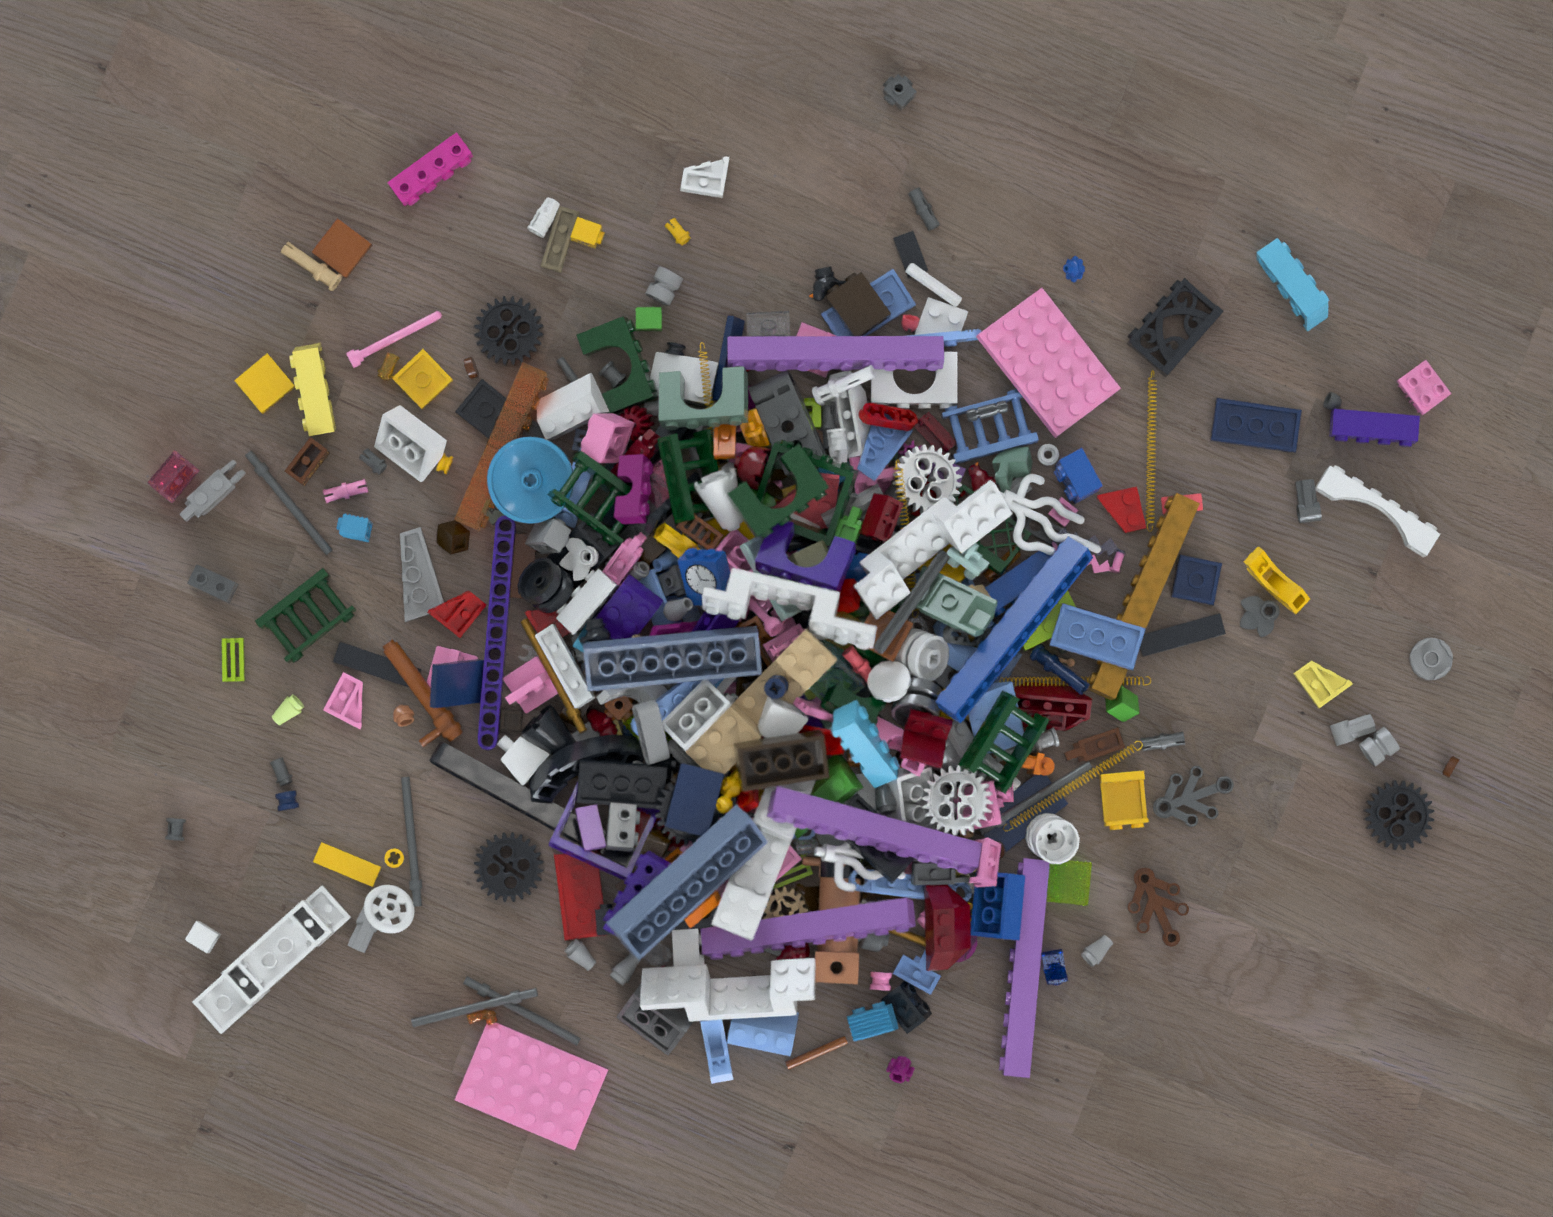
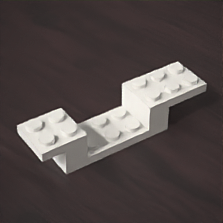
M990 480L958 506H955L947 498L943 497L859 562L867 576L854 585L875 619H878L910 594L903 579L949 543L959 552L963 553L1012 515L995 483Z
M732 568L726 592L704 587L703 609L709 614L718 615L721 613L731 619H745L750 598L753 595L759 600H775L780 605L792 604L797 605L802 610L813 609L809 631L817 639L829 638L838 644H855L860 649H873L877 627L836 618L840 592Z
M816 780L781 785L779 787L810 795ZM777 786L765 788L753 818V822L768 843L730 877L711 924L751 941L797 829L791 823H777L773 821V818L766 817L771 792Z
M322 885L267 931L192 1002L218 1032L223 1034L263 998L273 985L313 949L323 944L351 916Z
M815 958L771 961V975L716 979L710 978L707 965L642 968L640 1007L641 1010L685 1007L689 1022L797 1015V1001L815 1000Z

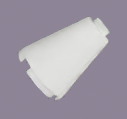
M730 468V473L720 470L701 478L702 483L698 485L695 482L694 487L722 529L733 531L740 527L743 519L726 497L729 492L738 487L735 469Z

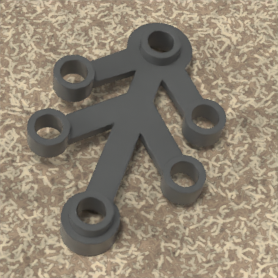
M1193 766L1190 769V777L1181 797L1173 799L1177 786H1180L1183 782V777L1178 773L1172 774L1169 778L1170 784L1164 797L1156 799L1153 804V811L1160 818L1173 816L1180 819L1189 827L1197 825L1198 817L1195 814H1186L1176 809V807L1186 805L1205 814L1208 819H1215L1218 816V809L1214 806L1204 805L1196 800L1217 792L1223 794L1231 792L1234 783L1230 777H1220L1216 784L1193 792L1198 779L1203 775V769L1200 766ZM1195 768L1200 770V775L1197 777L1193 775V769ZM1174 776L1180 778L1178 784L1173 783L1172 779ZM1222 781H1226L1228 783V787L1226 789L1221 788L1220 783ZM1162 803H1165L1168 807L1165 812L1160 810ZM1214 809L1215 816L1210 817L1208 815V810ZM1190 816L1195 818V823L1192 825L1188 823Z

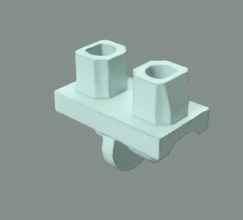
M977 543L973 544L963 553L954 547L950 548L946 553L949 556L947 563L955 568L961 564L966 568L964 576L970 580L979 576L989 565V562L983 559L982 555L977 552L979 548Z

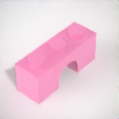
M877 717L878 722L876 726L879 731V737L881 740L886 741L889 749H895L900 752L903 729ZM903 759L900 767L920 777L927 765Z

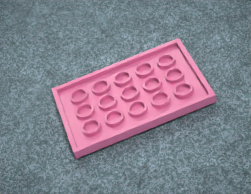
M1040 288L976 336L1054 438L1058 437L1121 389L1043 288Z
M488 1019L455 1101L575 1151L609 1069Z

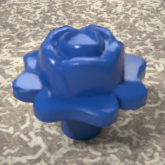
M1073 256L1072 259L1066 261V264L1063 266L1066 279L1071 280V282L1082 279L1085 271L1082 259Z

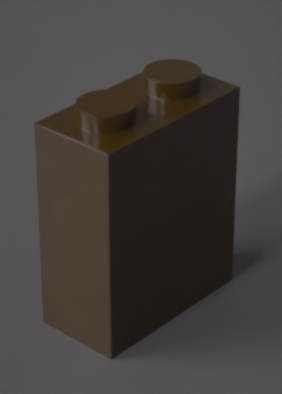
M862 272L859 274L852 273L845 279L846 283L840 287L837 284L827 291L829 294L826 296L827 302L852 336H864L891 317L890 311Z

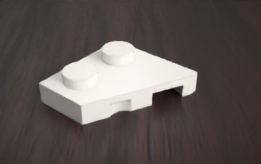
M726 156L722 157V160L711 163L708 161L699 166L684 168L680 191L723 198L729 157Z

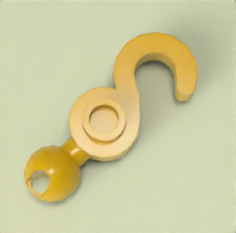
M736 763L728 770L731 774L724 778L721 783L720 793L723 796L716 802V808L721 813H726L732 809L733 802L731 798L736 797L741 791Z

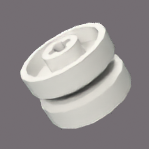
M914 628L911 629L894 661L905 665L910 676L933 681L942 675L947 667L949 647L942 637Z

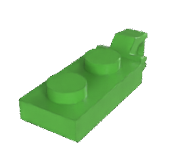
M852 506L849 516L844 515L843 519H840L834 536L853 541L856 545L863 521H860L863 510Z

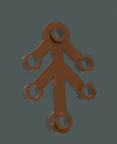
M1140 868L1134 874V883L1137 887L1132 900L1127 905L1128 911L1133 914L1140 911V900L1144 891L1149 899L1141 920L1136 924V929L1139 933H1147L1150 929L1149 921L1153 911H1155L1164 931L1162 935L1163 943L1170 947L1176 946L1180 941V935L1176 930L1172 929L1162 906L1176 911L1180 916L1188 914L1189 906L1186 903H1177L1158 896L1153 887L1166 890L1171 896L1178 895L1180 887L1176 883H1167L1155 878L1154 872L1149 868ZM1143 874H1146L1149 877V880L1146 883H1143L1141 881V876ZM1172 885L1177 887V892L1174 894L1169 890ZM1132 903H1136L1138 905V909L1136 911H1132L1130 909V905ZM1184 905L1186 907L1185 913L1179 912V906ZM1141 923H1145L1147 925V929L1145 931H1141L1139 929V925ZM1169 934L1175 935L1174 942L1168 941Z

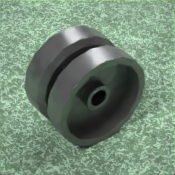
M913 677L911 678V686L909 685L908 692L899 700L894 701L892 705V717L902 726L905 725L911 709L939 716L940 708L935 701L942 690L930 680Z

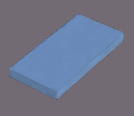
M894 269L870 283L890 311L891 317L864 336L870 335L916 306ZM832 307L821 313L822 318L835 336H852Z
M1062 603L1050 646L1133 671L1146 628Z

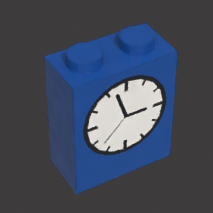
M690 548L678 559L687 598L692 600L693 606H703L704 587L726 592L731 573L725 551Z

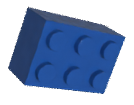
M1083 448L1060 459L1054 466L1055 471L1053 473L1059 483L1063 482L1065 486L1064 493L1069 502L1073 500L1074 504L1097 493L1103 486Z
M997 872L996 886H974L971 936L1020 940L1026 875Z

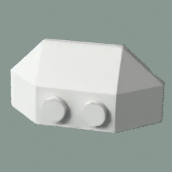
M844 371L832 374L829 380L841 379L852 374V372ZM860 384L842 392L838 398L833 397L824 401L822 405H830V407L834 405L837 429L846 428L847 459L861 456L870 429V425L862 422L858 415L860 409L867 403L866 392Z

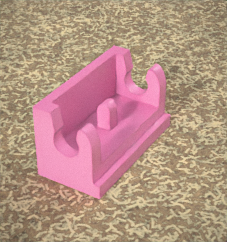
M990 838L974 840L982 843L977 875L976 877H971L969 883H974L975 887L996 886L1001 844Z

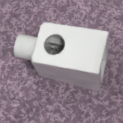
M767 697L758 723L759 732L762 736H765L763 739L796 734L808 721V717L796 706L788 702Z
M504 735L497 743L506 752L501 761L522 786L529 782L528 780L538 767L551 756L521 736L514 743L509 737Z

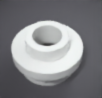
M1045 444L1038 450V460L1043 465H1053L1059 458V451L1054 445ZM1046 451L1052 453L1050 459L1044 457Z

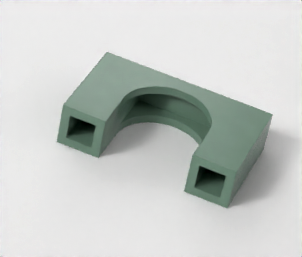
M744 366L723 368L721 397L713 406L702 410L690 408L685 404L684 377L680 371L659 372V422L662 428L667 430H676L678 427L696 429L699 426L707 425L709 427H719L721 424L739 426L742 423H748V374Z

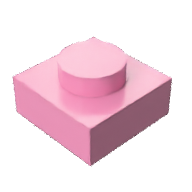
M1061 497L1059 499L1060 503L1067 510L1077 513L1078 510ZM1054 508L1048 513L1050 517L1063 527L1070 521L1059 515Z

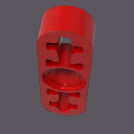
M874 403L864 404L858 414L860 420L865 424L903 431L912 430L918 422L917 415L911 410ZM884 414H888L892 420L887 419Z

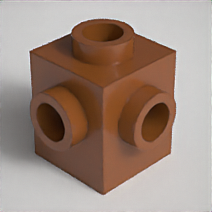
M625 696L613 699L604 704L606 708L604 713L611 717L612 721L614 719H617L618 722L622 721V719L627 721L633 715L632 703L635 700ZM616 702H622L623 707L621 709H616Z

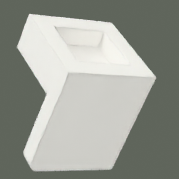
M196 921L187 935L186 941L205 953H210L221 934L204 923Z

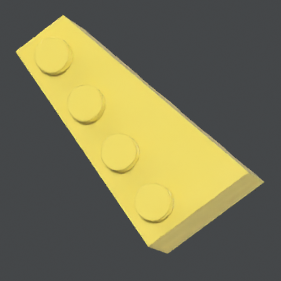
M321 343L295 347L292 351L293 355L289 356L291 367L296 369L297 374L294 377L296 390L300 389L301 397L298 398L300 411L304 410L305 419H302L304 431H308L309 436L335 432L336 430L331 400H328L327 379H324L325 364L319 355V351L322 350Z

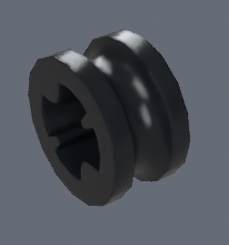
M667 342L669 348L665 353L684 356L683 350L686 349L685 345Z

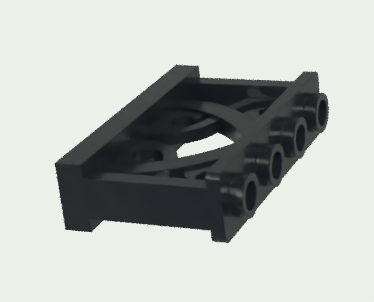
M1186 278L1181 282L1177 280L1170 288L1172 293L1167 298L1163 296L1156 303L1158 309L1154 313L1149 311L1142 319L1144 325L1140 329L1135 327L1128 335L1130 340L1127 344L1155 367L1165 378L1224 312ZM1188 292L1191 294L1193 301L1190 308L1186 307V297L1184 302L1177 300L1179 293ZM1172 300V304L1174 307L1164 309L1167 306V304ZM1197 300L1211 311L1210 315L1195 309ZM1173 315H1186L1184 330L1189 336L1188 340L1178 336H1172L1164 340V318ZM1190 316L1193 317L1191 322L1195 321L1197 323L1195 328L1188 326ZM1156 318L1155 330L1152 328H1147ZM1144 334H1149L1151 339L1146 342L1154 343L1156 341L1157 346L1150 349L1144 348L1140 342L1141 337ZM1171 341H1176L1178 343V348L1173 350L1171 348V345L1166 347V344ZM1159 349L1163 359L1166 361V365H1162L1150 353Z

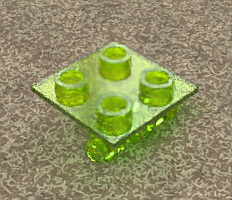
M1071 860L1062 864L1050 863L1046 902L1088 906L1092 863Z

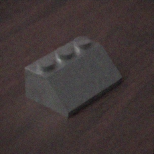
M640 984L616 1018L669 1056L694 1021L689 1022L685 1007L641 1010Z

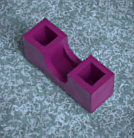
M644 454L619 456L618 477L625 483H633L629 494L616 497L614 518L621 524L646 523L650 512L648 496L651 494L650 475L653 473V465Z

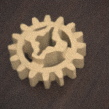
M785 886L782 887L780 892L777 888H774L775 894H770L764 910L766 915L762 919L785 916L782 912L779 913L782 910L781 901L787 908L790 907L787 910V915H793L794 911L798 909V914L808 912V908L802 906L805 904L804 899L800 900L802 896L800 893L794 894V888H791L789 892ZM783 896L792 897L795 901H786ZM776 899V906L770 911L771 904Z

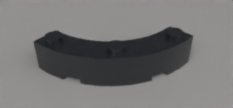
M604 735L584 739L566 746L544 761L528 780L533 798L552 802L556 795L568 785L567 782L570 779L579 776L580 759L624 763L639 761L642 763L644 757L639 737Z

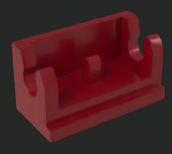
M874 493L859 534L872 537V540L879 542L889 540L892 537L904 503L889 495Z

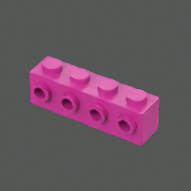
M456 132L387 183L404 207L407 204L411 206L420 199L418 196L424 192L429 193L437 187L436 183L443 179L445 181L454 175L453 171L458 167L464 168L472 161V152Z

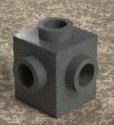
M899 74L895 78L891 76L883 84L885 87L883 89L884 100L891 106L896 105L901 111L916 96L917 91L912 87L913 83L906 76L901 77Z
M679 564L669 567L670 571L659 576L664 595L685 596L686 591Z

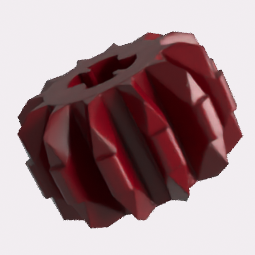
M638 405L625 408L624 413L619 415L635 423L629 438L632 442L643 436L655 424L650 421L653 415L647 414V408H641Z

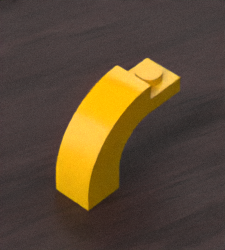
M1257 547L1244 561L1248 567V572L1255 580L1294 614H1297L1310 600L1303 588L1283 574L1260 547Z

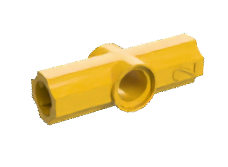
M665 522L655 530L654 538L669 548L670 552L678 558L687 549L696 548L701 550L697 547L696 543L684 534L678 533Z

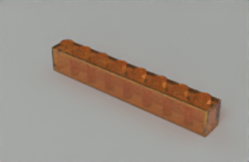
M522 362L454 521L479 532L481 528L485 529L489 517L486 516L489 508L493 509L495 506L487 485L490 463L495 454L504 445L515 439L522 438L521 435L524 429L528 430L532 421L530 414L532 410L538 408L541 400L538 398L540 391H545L549 382L548 374L545 371Z

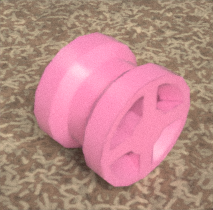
M870 973L872 977L870 989L891 991L889 979L892 978V973Z

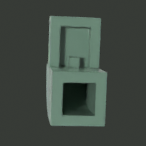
M1029 447L1009 448L1000 452L994 458L992 464L995 471V481L997 485H1000L1002 493L1005 490H1011L1013 478L1025 477L1031 474L1033 460Z

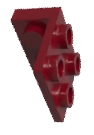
M911 709L904 725L900 757L941 768L944 760L946 739L952 728L953 720Z

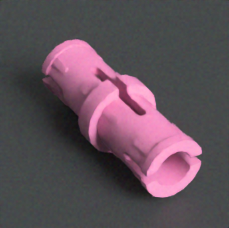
M365 479L349 484L345 482L341 483V486L323 489L324 495L333 493V495L325 497L326 503L341 498L350 499V496L367 493L368 487L358 488L359 486L367 485Z

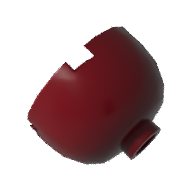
M754 446L746 449L742 456L736 457L734 468L737 469V477L741 483L746 482L751 489L758 491L767 465V457L769 458L771 450Z

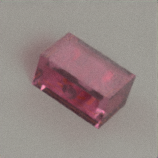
M174 450L147 483L169 502L173 503L200 470Z

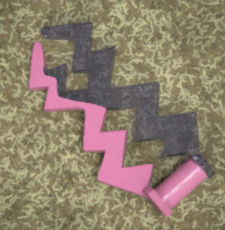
M1066 528L1057 532L1058 534H1068ZM1096 535L1090 538L1088 541L1101 547L1100 553H1096L1097 556L1105 550L1108 556L1113 552L1116 553L1112 567L1109 566L1108 560L1099 566L1095 555H1092L1093 559L1088 565H1092L1093 573L1106 571L1120 573V567L1126 552L1118 549L1111 538L1102 545H1100ZM1052 542L1053 548L1057 551V544Z

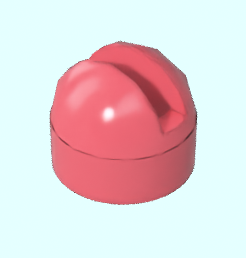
M903 315L902 328L905 331H908L909 328L910 332H913L917 329L920 319L914 315Z

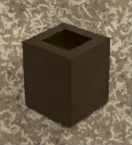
M456 520L438 524L436 543L450 555L468 550L470 531Z

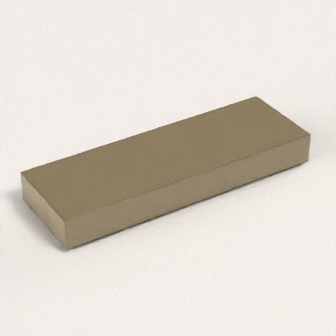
M559 206L540 265L541 268L558 273L562 272L571 242L570 236L576 219L579 216V211Z

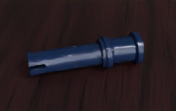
M1043 644L1037 645L1030 654L1032 661L1036 660L1043 666L1046 672H1052L1080 695L1088 689L1089 683L1059 661V657L1048 652Z

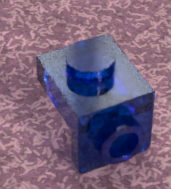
M1063 950L1041 952L1044 977L1047 985H1060L1063 982H1068Z

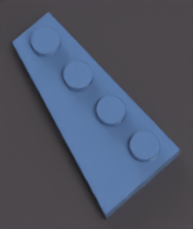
M884 414L887 419L892 420L888 414ZM870 425L857 469L875 481L909 438L913 430L903 431Z

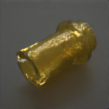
M387 352L381 368L377 370V376L385 381L393 378L392 373L400 358Z

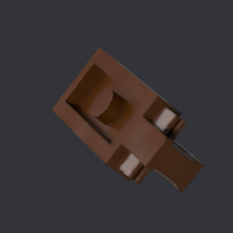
M1117 727L1077 741V743L1072 744L1074 750L1063 754L1066 761L1077 758L1078 762H1085L1123 749L1125 745Z

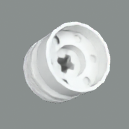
M1044 813L1036 816L1026 829L1025 839L1028 848L1032 853L1051 864H1062L1069 861L1079 848V835L1076 828L1055 814ZM1048 834L1052 836L1050 840L1047 837Z

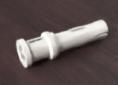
M870 365L841 379H831L821 387H813V396L819 405H823L824 401L833 397L838 398L842 392L876 378V371Z

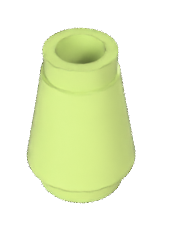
M295 695L287 696L272 715V719L278 725H282L300 714L304 705Z

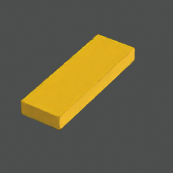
M321 842L313 860L316 864L371 887H374L382 868Z

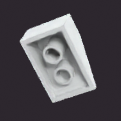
M656 352L650 379L655 381L658 389L655 392L656 396H659V372L680 371L684 377V402L708 407L704 404L709 402L703 401L708 399V397L703 396L709 393H703V391L709 389L702 388L709 385H702V383L710 384L711 386L706 388L712 390L707 392L713 393L718 362L708 360V362L702 363L705 361H699L700 358ZM706 366V367H703V368H709V370H707V369H700V367ZM701 371H703V372H709L710 374L704 375V374H707V373H701ZM704 378H708V379H705V380H710L711 382H709V381H701V380L704 379Z

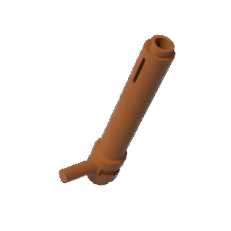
M392 639L383 646L384 654L433 719L432 723L436 727L419 740L420 744L425 747L440 735L451 742L462 734V726L453 719L454 715L450 710H447L445 707H430L431 687L399 643H395Z

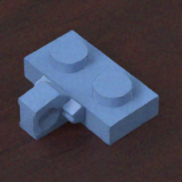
M926 949L921 958L916 955L914 960L903 954L893 972L894 975L930 995L941 977L940 974L934 971H926Z

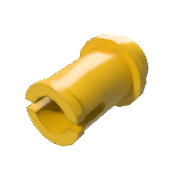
M676 218L670 220L671 224L668 222L665 224V228L676 239V244L683 246L691 239L690 233L682 228Z

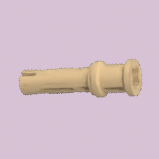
M287 242L282 248V254L313 274L314 279L326 284L329 290L333 291L342 280L343 276L341 274L331 271L325 263H318L290 242Z

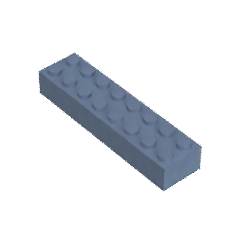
M757 626L583 643L587 692L762 674Z
M735 805L607 922V925L622 944L640 960L764 847L768 841L751 817Z

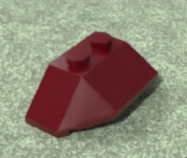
M1025 682V686L1021 684V686L1014 687L1015 696L1019 698L1017 702L1018 708L1032 717L1037 713L1050 719L1046 725L1048 730L1054 728L1059 731H1067L1081 722L1090 719L1092 698L1084 693L1080 695L1069 685L1059 686L1057 684L1055 686L1053 684L1051 686L1049 684L1047 686V683H1045L1043 686V683H1041V686H1039V683H1037V686H1035V682H1032L1033 686H1031V682H1028L1029 686H1027V682ZM1022 721V726L1027 728L1028 724Z
M924 885L926 971L947 970L971 948L970 904L948 885Z

